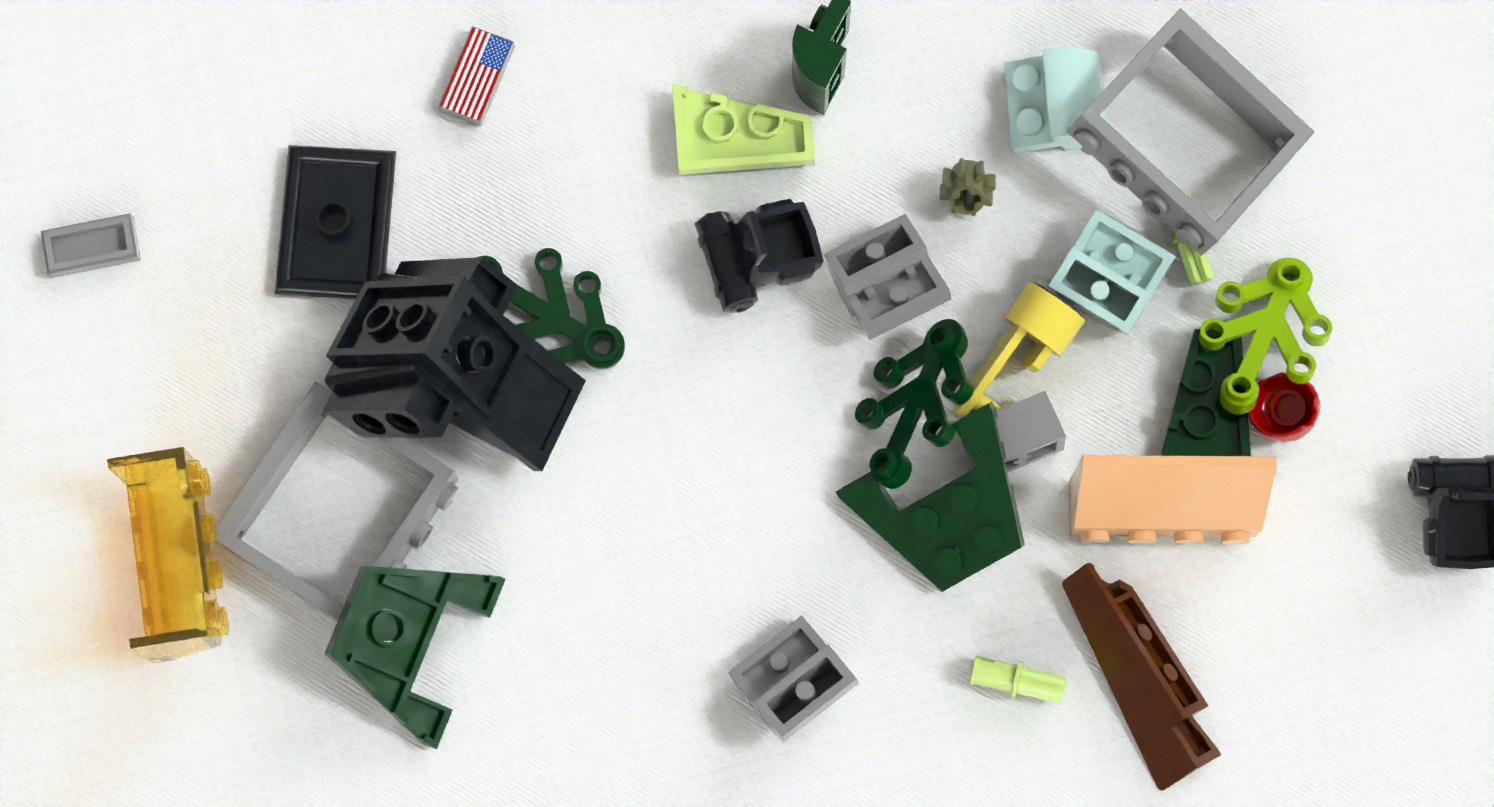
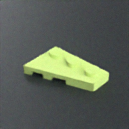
M672 83L679 175L815 165L811 116L763 104L751 105L728 99V96L711 93V95L688 90L686 86Z

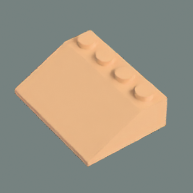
M1083 455L1069 480V535L1081 536V542L1090 544L1109 542V536H1128V542L1133 544L1155 543L1156 536H1175V543L1199 544L1203 542V537H1221V543L1230 545L1250 543V537H1256L1263 530L1277 466L1276 457Z

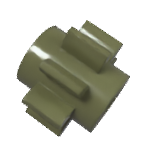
M960 158L959 162L952 169H943L939 198L943 201L950 200L951 212L954 214L958 212L976 216V212L981 210L983 205L990 207L993 205L996 176L995 174L985 175L984 161L976 162Z

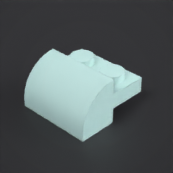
M1060 47L1043 49L1042 56L1004 62L1012 150L1018 154L1061 146L1064 150L1082 148L1066 131L1104 90L1101 56L1090 49ZM1105 109L1100 116L1107 122Z
M1096 209L1048 287L1126 334H1129L1176 256Z

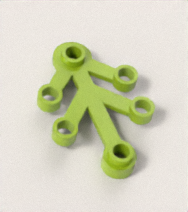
M1289 257L1278 259L1270 265L1267 277L1243 285L1227 281L1218 287L1215 302L1217 307L1225 313H1235L1241 309L1244 303L1271 296L1265 309L1227 322L1211 318L1204 321L1201 325L1199 342L1208 350L1221 349L1226 342L1255 333L1238 372L1226 377L1221 386L1220 403L1230 413L1245 414L1255 407L1259 394V387L1255 379L1273 339L1287 365L1286 375L1292 382L1305 384L1314 376L1316 361L1310 354L1302 352L1284 317L1285 311L1290 302L1304 326L1302 331L1303 339L1312 346H1322L1329 341L1332 323L1326 316L1318 314L1308 295L1312 286L1313 275L1310 268L1299 259ZM1282 275H1292L1297 280L1288 281ZM1231 293L1236 295L1238 299L1236 301H1227L1222 295ZM1319 326L1325 333L1317 335L1312 333L1309 328ZM1215 330L1221 334V337L1213 339L1208 337L1206 332ZM1298 363L1304 364L1309 370L1307 372H1298L1294 369L1293 365ZM1236 385L1243 386L1248 389V392L1237 393L1232 387Z

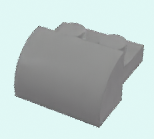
M906 214L824 254L831 277L851 316L856 317L869 340L951 300L950 289L929 258L925 243Z
M802 615L728 672L732 681L757 710L762 720L783 743L859 684L854 674L829 644H825Z

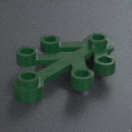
M552 248L540 250L535 257V266L537 272L543 277L549 303L518 285L510 303L537 318V320L516 325L534 340L562 333L577 342L549 350L566 365L585 361L595 369H609L615 366L624 355L625 341L621 332L616 327L605 322L599 297L602 290L600 278L594 272L583 271L574 279L575 293L584 303L588 324L586 326L570 315L561 277L563 261L560 253ZM479 256L484 257L503 273L502 267L496 259L490 256ZM545 257H554L557 260L556 267L551 270L543 269L540 264ZM583 280H593L596 283L594 291L590 293L582 292L579 289V285ZM600 340L608 341L611 344L610 351L603 355L594 351V345Z
M944 319L934 324L927 332L924 343L896 361L892 357L881 359L876 364L873 372L874 378L889 389L900 385L904 376L923 366L918 377L879 402L873 398H866L856 407L855 419L869 430L879 428L886 418L904 408L887 447L877 450L869 462L872 477L888 489L901 487L911 475L912 463L904 455V452L923 410L927 420L923 425L922 434L926 440L936 447H944L954 437L955 427L947 420L936 384L942 368L946 375L941 386V392L944 397L955 405H962L973 395V383L966 378L960 360L967 350L968 338L963 326L953 319ZM940 427H942L940 432L936 435L937 430Z

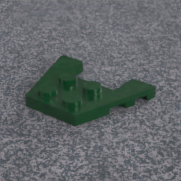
M992 401L953 423L955 430L976 464V468L900 511L897 509L885 486L872 477L871 471L836 491L838 497L941 592L1025 545L1013 486L1010 487L1006 469L1003 441H1000L996 419L998 416L996 407Z
M361 565L324 654L421 743L430 748L437 749L453 709L411 692L413 683L447 601L482 617L490 618L506 579L493 575Z

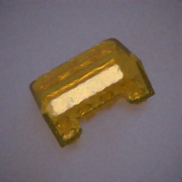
M184 447L107 459L108 469L127 486L145 631L144 637L129 639L130 649L151 663L172 661L220 646L221 636L229 634V623L226 609L224 606L219 607L216 589L223 588V577L219 560L212 561L210 543L217 541V531L213 514H206L204 496L211 495L210 478L207 468H201L199 459H194Z

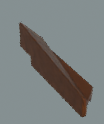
M1091 563L1083 565L1062 582L1064 591L1157 788L1165 790L1221 756L1222 754L1193 717L1208 707L1207 702L1134 588L1120 579L1111 584L1105 582L1100 578L1094 565Z

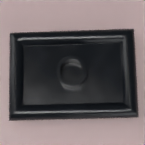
M288 145L274 295L356 299L365 281H376L381 273H386L396 151Z

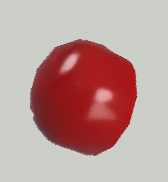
M1280 372L1257 383L1259 387L1255 407L1248 412L1252 426L1269 440L1288 443L1301 439L1312 430L1320 414L1321 403L1317 391L1310 382L1296 384L1287 377L1286 373Z

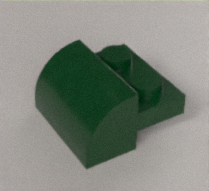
M831 0L828 7L821 4L810 24V29L813 32L797 24L793 35L792 82L795 91L808 107L822 115L828 109L845 76L847 49L841 45L849 32L850 0Z

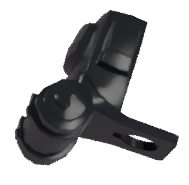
M791 199L766 203L757 207L755 211L746 212L741 219L737 218L734 220L729 212L717 211L705 214V216L695 222L699 236L698 244L703 250L715 287V296L719 299L723 312L740 313L751 308L758 301L756 289L766 286V284L777 282L780 286L811 278L824 261L816 229L804 202L794 203Z
M1485 455L1483 458H1439V456L1414 458L1409 467V472H1407L1409 488L1414 496L1427 497L1429 518L1423 520L1424 554L1429 556L1430 563L1433 566L1442 568L1479 569L1494 567V455Z

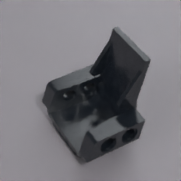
M484 257L401 261L395 274L381 273L376 281H365L328 350L326 357L332 362V365L325 377V384L333 392L323 411L356 434L366 438H442L450 423L517 458L531 470L542 472L586 380L503 315L518 285Z

